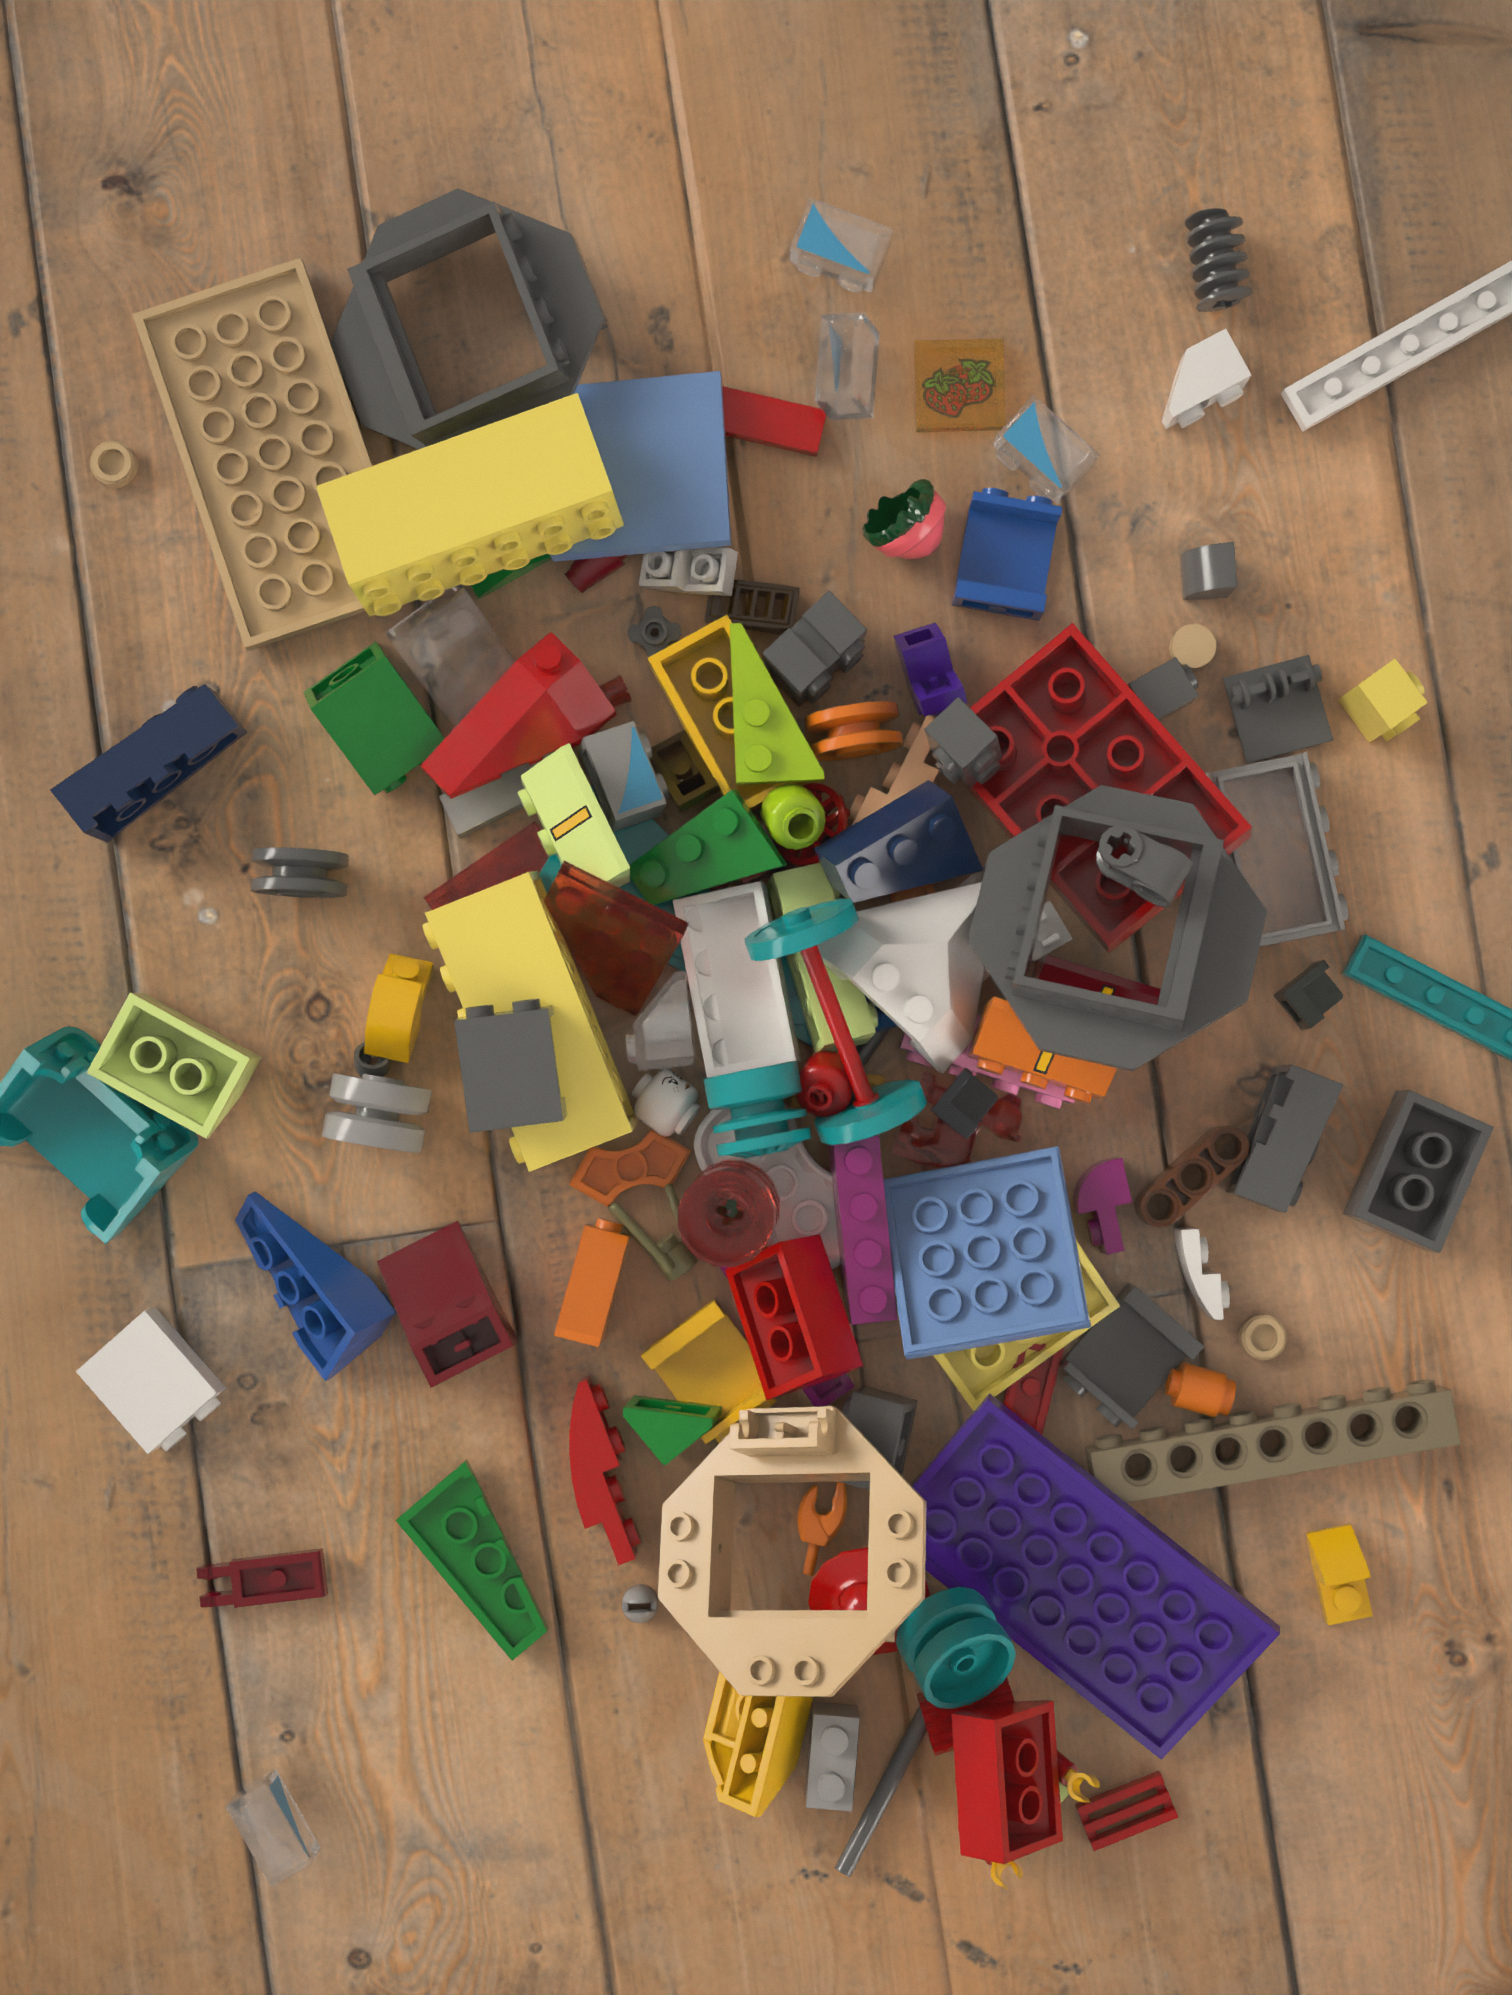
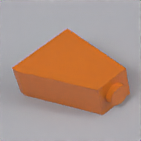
M597 1218L595 1225L587 1223L584 1226L554 1336L599 1347L604 1341L631 1234L622 1232V1223Z

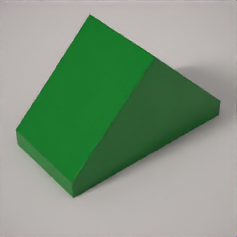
M634 1395L623 1407V1417L664 1466L709 1431L722 1415V1406Z

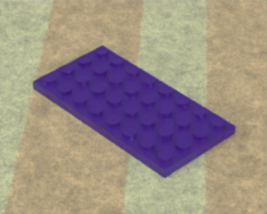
M991 1394L983 1400L911 1484L926 1501L925 1570L948 1589L956 1587L970 1588L984 1596L994 1612L996 1622L1004 1628L1010 1639L1161 1760L1280 1635V1626Z

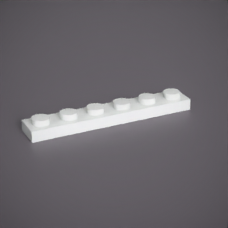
M1512 261L1285 388L1281 392V396L1302 432L1511 315Z

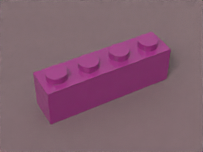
M879 1135L846 1144H828L844 1306L849 1323L855 1325L897 1320Z

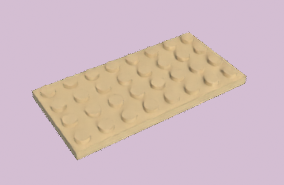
M299 257L132 314L244 648L247 651H251L365 612V609L348 585L316 486L371 467L373 464L302 258Z

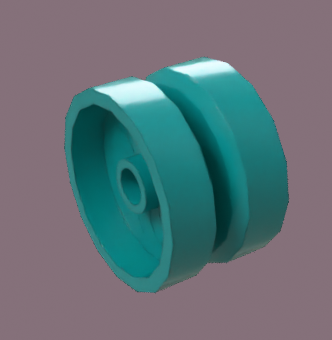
M963 1587L942 1590L924 1599L900 1625L895 1641L901 1657L908 1669L914 1673L916 1682L926 1700L938 1708L954 1709L970 1705L988 1696L1003 1683L1012 1670L1016 1657L1013 1642L1004 1628L996 1622L994 1612L984 1596L974 1589Z

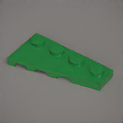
M466 1459L395 1521L513 1661L544 1635L549 1627L468 1459Z

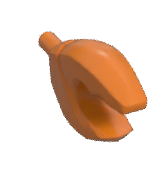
M836 1482L835 1493L831 1498L832 1506L828 1512L821 1513L815 1509L818 1491L817 1484L812 1485L807 1490L800 1502L797 1514L798 1532L800 1540L809 1543L802 1572L805 1575H814L820 1546L828 1547L844 1523L847 1511V1487L845 1483Z

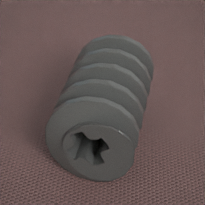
M1221 208L1201 210L1193 213L1185 220V226L1191 231L1187 236V243L1193 248L1189 255L1190 261L1196 265L1192 270V278L1195 282H1198L1194 289V295L1197 299L1201 300L1196 307L1199 312L1227 309L1237 305L1241 299L1253 293L1251 287L1238 286V282L1250 276L1248 269H1236L1237 264L1248 259L1247 253L1234 251L1233 249L1246 241L1243 234H1231V230L1243 224V219L1237 216H1229L1227 210Z

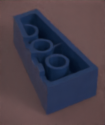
M206 684L199 688L198 686H193L176 699V704L163 713L147 720L141 728L57 784L50 791L83 833L108 843L244 736L247 731L214 690Z

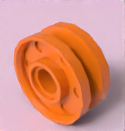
M876 701L843 705L817 711L804 718L805 728L808 732L827 733L826 739L810 746L818 761H838L872 756L898 749L904 745L903 734L900 731L881 730L882 724L888 723L900 716L899 707L896 702Z

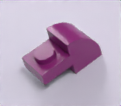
M1120 1157L1105 1159L1090 1166L1076 1183L1072 1198L1073 1213L1092 1212L1093 1219L1086 1221L1092 1246H1099L1101 1253L1106 1255L1125 1251L1115 1206L1132 1203L1123 1159Z

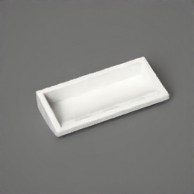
M759 881L673 900L707 1078L801 1061L781 957L764 961L751 960L744 941L750 933L773 921L767 885Z

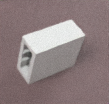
M156 1307L144 1310L76 1371L147 1454L158 1449L160 1446L165 1452L171 1449L187 1434L182 1427L194 1416L199 1421H202L221 1404L216 1397L226 1389L222 1382Z

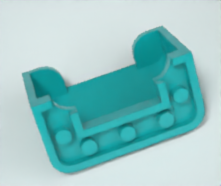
M67 1026L24 1048L0 1082V1146L14 1147L27 1141L90 1198L81 1209V1218L88 1231L107 1244L124 1230L183 1165L198 1146V1137L195 1132L87 1074L101 1045L85 1031Z

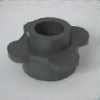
M651 606L645 610V617L637 625L629 627L628 637L632 643H639L647 652V656L650 657L670 646L672 641H678L681 637V628L677 623H670L663 616L661 608ZM657 629L659 635L657 637L651 636V630Z

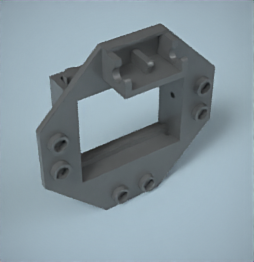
M457 188L378 225L364 261L347 269L354 286L331 340V345L361 425L419 450L573 395L600 330L607 328V319L576 239L571 233ZM496 233L547 365L437 414L387 282Z
M1100 785L1065 807L1055 805L1052 815L989 852L968 937V944L971 945L973 951L977 954L1039 1051L1133 1072L1247 1003L1267 910L1223 848L1224 840L1216 838L1194 804ZM1115 825H1126L1160 844L1168 845L1180 851L1191 860L1193 866L1185 880L1158 1005L1027 977L1061 834L1100 842L1101 836L1107 829Z

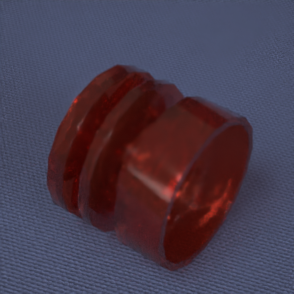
M725 1159L707 1166L686 1189L678 1206L677 1226L686 1247L698 1259L713 1266L735 1267L752 1261L765 1249L780 1218V1197L775 1183L762 1168L745 1160ZM729 1199L736 1200V1208L741 1210L735 1218L728 1217V1209L723 1207Z

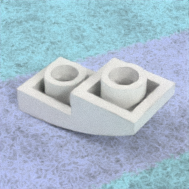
M710 547L644 553L639 586L654 590L688 594L732 596L738 552L729 547Z
M1174 1228L1179 1262L1193 1297L1207 1317L1214 1320L1224 1319L1223 1308H1229L1230 1305L1229 1287L1227 1281H1221L1220 1273L1202 1271V1264L1208 1263L1206 1237H1200L1199 1229Z

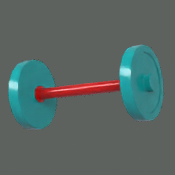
M845 898L790 911L753 931L744 939L750 958L754 961L776 959L799 951L802 955L854 1092L848 1107L844 1111L814 1119L821 1143L829 1145L846 1144L886 1132L910 1120L927 1105L920 1081L911 1079L898 1080L873 1087L870 1086L817 946L843 933L859 921L852 899Z

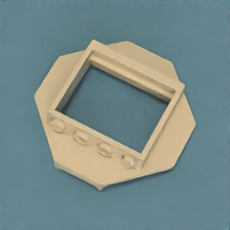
M834 1406L739 1410L740 1422L730 1425V1433L662 1504L658 1599L739 1695L833 1697L884 1642H895V1630L925 1599L926 1501L848 1417ZM870 1481L867 1610H730L735 1483Z

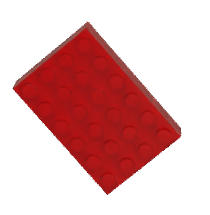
M1073 623L970 707L998 736L1002 758L998 761L1001 767L991 779L984 784H980L977 781L968 789L1010 839L1052 815L1055 805L1065 807L1100 785L1194 804L1216 838L1224 840L1223 848L1228 855L1251 837L1252 826ZM1061 834L1050 886L1103 948L1110 953L1165 907L1148 902L1135 893V891L1102 874L1096 863V854L1099 848L1098 841ZM1119 846L1116 851H1112L1111 856L1119 859L1121 855L1127 853V849ZM1185 880L1173 901L1183 893Z

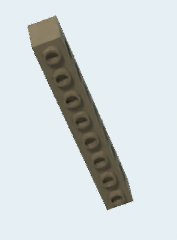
M1420 1380L1408 1383V1390L1391 1393L1388 1387L1374 1388L1363 1391L1362 1399L1346 1401L1345 1395H1335L1318 1399L1319 1406L1301 1409L1300 1403L1282 1404L1273 1407L1274 1414L1259 1417L1256 1416V1411L1237 1412L1228 1415L1230 1422L1212 1425L1211 1419L1191 1420L1184 1423V1430L1167 1432L1165 1426L1146 1428L1139 1431V1438L1122 1440L1121 1434L1105 1435L1095 1438V1445L1084 1448L1089 1473L1123 1501L1129 1503L1460 1445L1461 1442L1451 1390L1440 1385L1435 1386V1380ZM1409 1406L1413 1412V1420L1408 1427L1398 1429L1395 1423V1416L1401 1408ZM1365 1414L1369 1421L1367 1431L1359 1437H1353L1350 1431L1352 1420L1357 1415ZM1314 1422H1321L1324 1426L1322 1440L1317 1444L1309 1445L1305 1439L1306 1429ZM1269 1430H1277L1280 1435L1278 1447L1272 1452H1263L1260 1446L1261 1437ZM1224 1438H1233L1236 1449L1232 1457L1227 1460H1218L1215 1454L1217 1443ZM1178 1446H1189L1191 1450L1189 1463L1182 1468L1172 1467L1170 1462L1172 1451ZM1136 1453L1144 1454L1147 1459L1145 1470L1136 1476L1128 1475L1125 1470L1127 1459Z

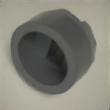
M365 1042L358 1045L354 1052V1066L359 1076L362 1077L363 1074L384 1077L389 1070L391 1059L364 1054ZM372 1057L379 1058L376 1065H370Z

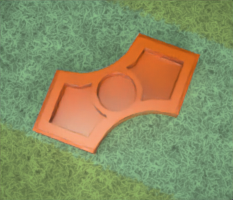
M651 1129L640 1143L626 1150L607 1151L597 1147L589 1148L569 1185L609 1207L621 1192L630 1187L641 1184H653L665 1188L666 1184L670 1183L673 1185L692 1150L669 1137L659 1135Z

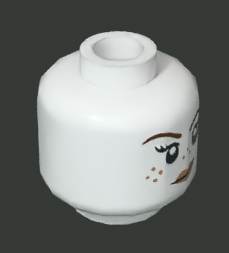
M669 1069L658 1072L654 1077L646 1073L631 1094L638 1099L634 1106L635 1117L663 1137L670 1136L674 1132L682 1135L701 1108L696 1103L698 1100L697 1089Z

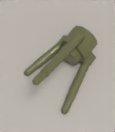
M666 1184L665 1191L682 1236L679 1239L676 1238L674 1233H671L655 1244L618 1203L610 1205L609 1211L619 1223L623 1224V1227L649 1253L668 1281L675 1280L685 1274L697 1263L698 1260L692 1251L699 1246V1243L690 1232L680 1201L672 1184Z

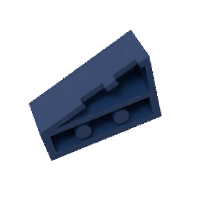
M929 780L814 848L830 885L845 898L852 899L853 903L983 871L953 797Z

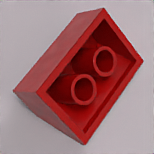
M820 1234L778 1242L725 1269L766 1401L835 1379L863 1366Z
M1034 1700L986 1703L951 1713L960 1854L966 1857L1006 1864L1062 1842L1063 1832L1054 1701Z

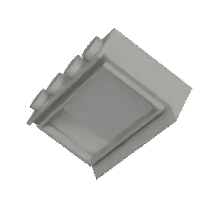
M1307 752L1214 772H1205L1252 826L1251 837L1229 856L1267 910L1259 947L1345 929L1343 920L1348 919L1347 902L1342 893H1337L1334 876L1339 874L1338 861L1334 850H1328L1325 833L1329 832V819L1325 807L1318 806L1315 789L1320 787L1319 773L1314 762L1309 763Z

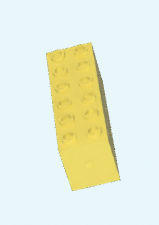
M578 393L316 486L348 585L369 617L393 614L399 611L402 605L418 599L428 601L438 598L444 593V590L460 584L469 586L480 583L486 579L488 574L502 569L516 570L522 568L530 562V559L547 553L549 555L562 554L571 549L575 543L589 538L593 540L604 539L612 535L617 528L624 526Z
M538 870L527 872L426 912L425 915L428 922L423 924V930L432 950L439 948L446 964L440 967L443 981L450 993L457 992L463 1007L457 1010L458 1017L466 1016L465 1008L493 1004L494 1013L513 1010L512 1002L540 998L541 1007L553 1005L554 1015L550 1019L561 1098L565 1097L567 1117L564 1121L511 1127L514 1137L509 1138V1143L516 1161L519 1164L525 1162L530 1172L633 1132L638 1119L634 1115V1109Z

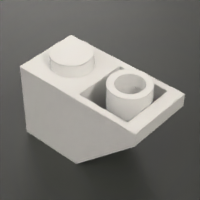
M1227 329L1186 349L1179 362L1162 418L1165 429L1177 423L1180 424L1181 428H1184L1205 415L1203 409L1218 402L1220 407L1226 406L1244 394L1242 389L1252 375Z

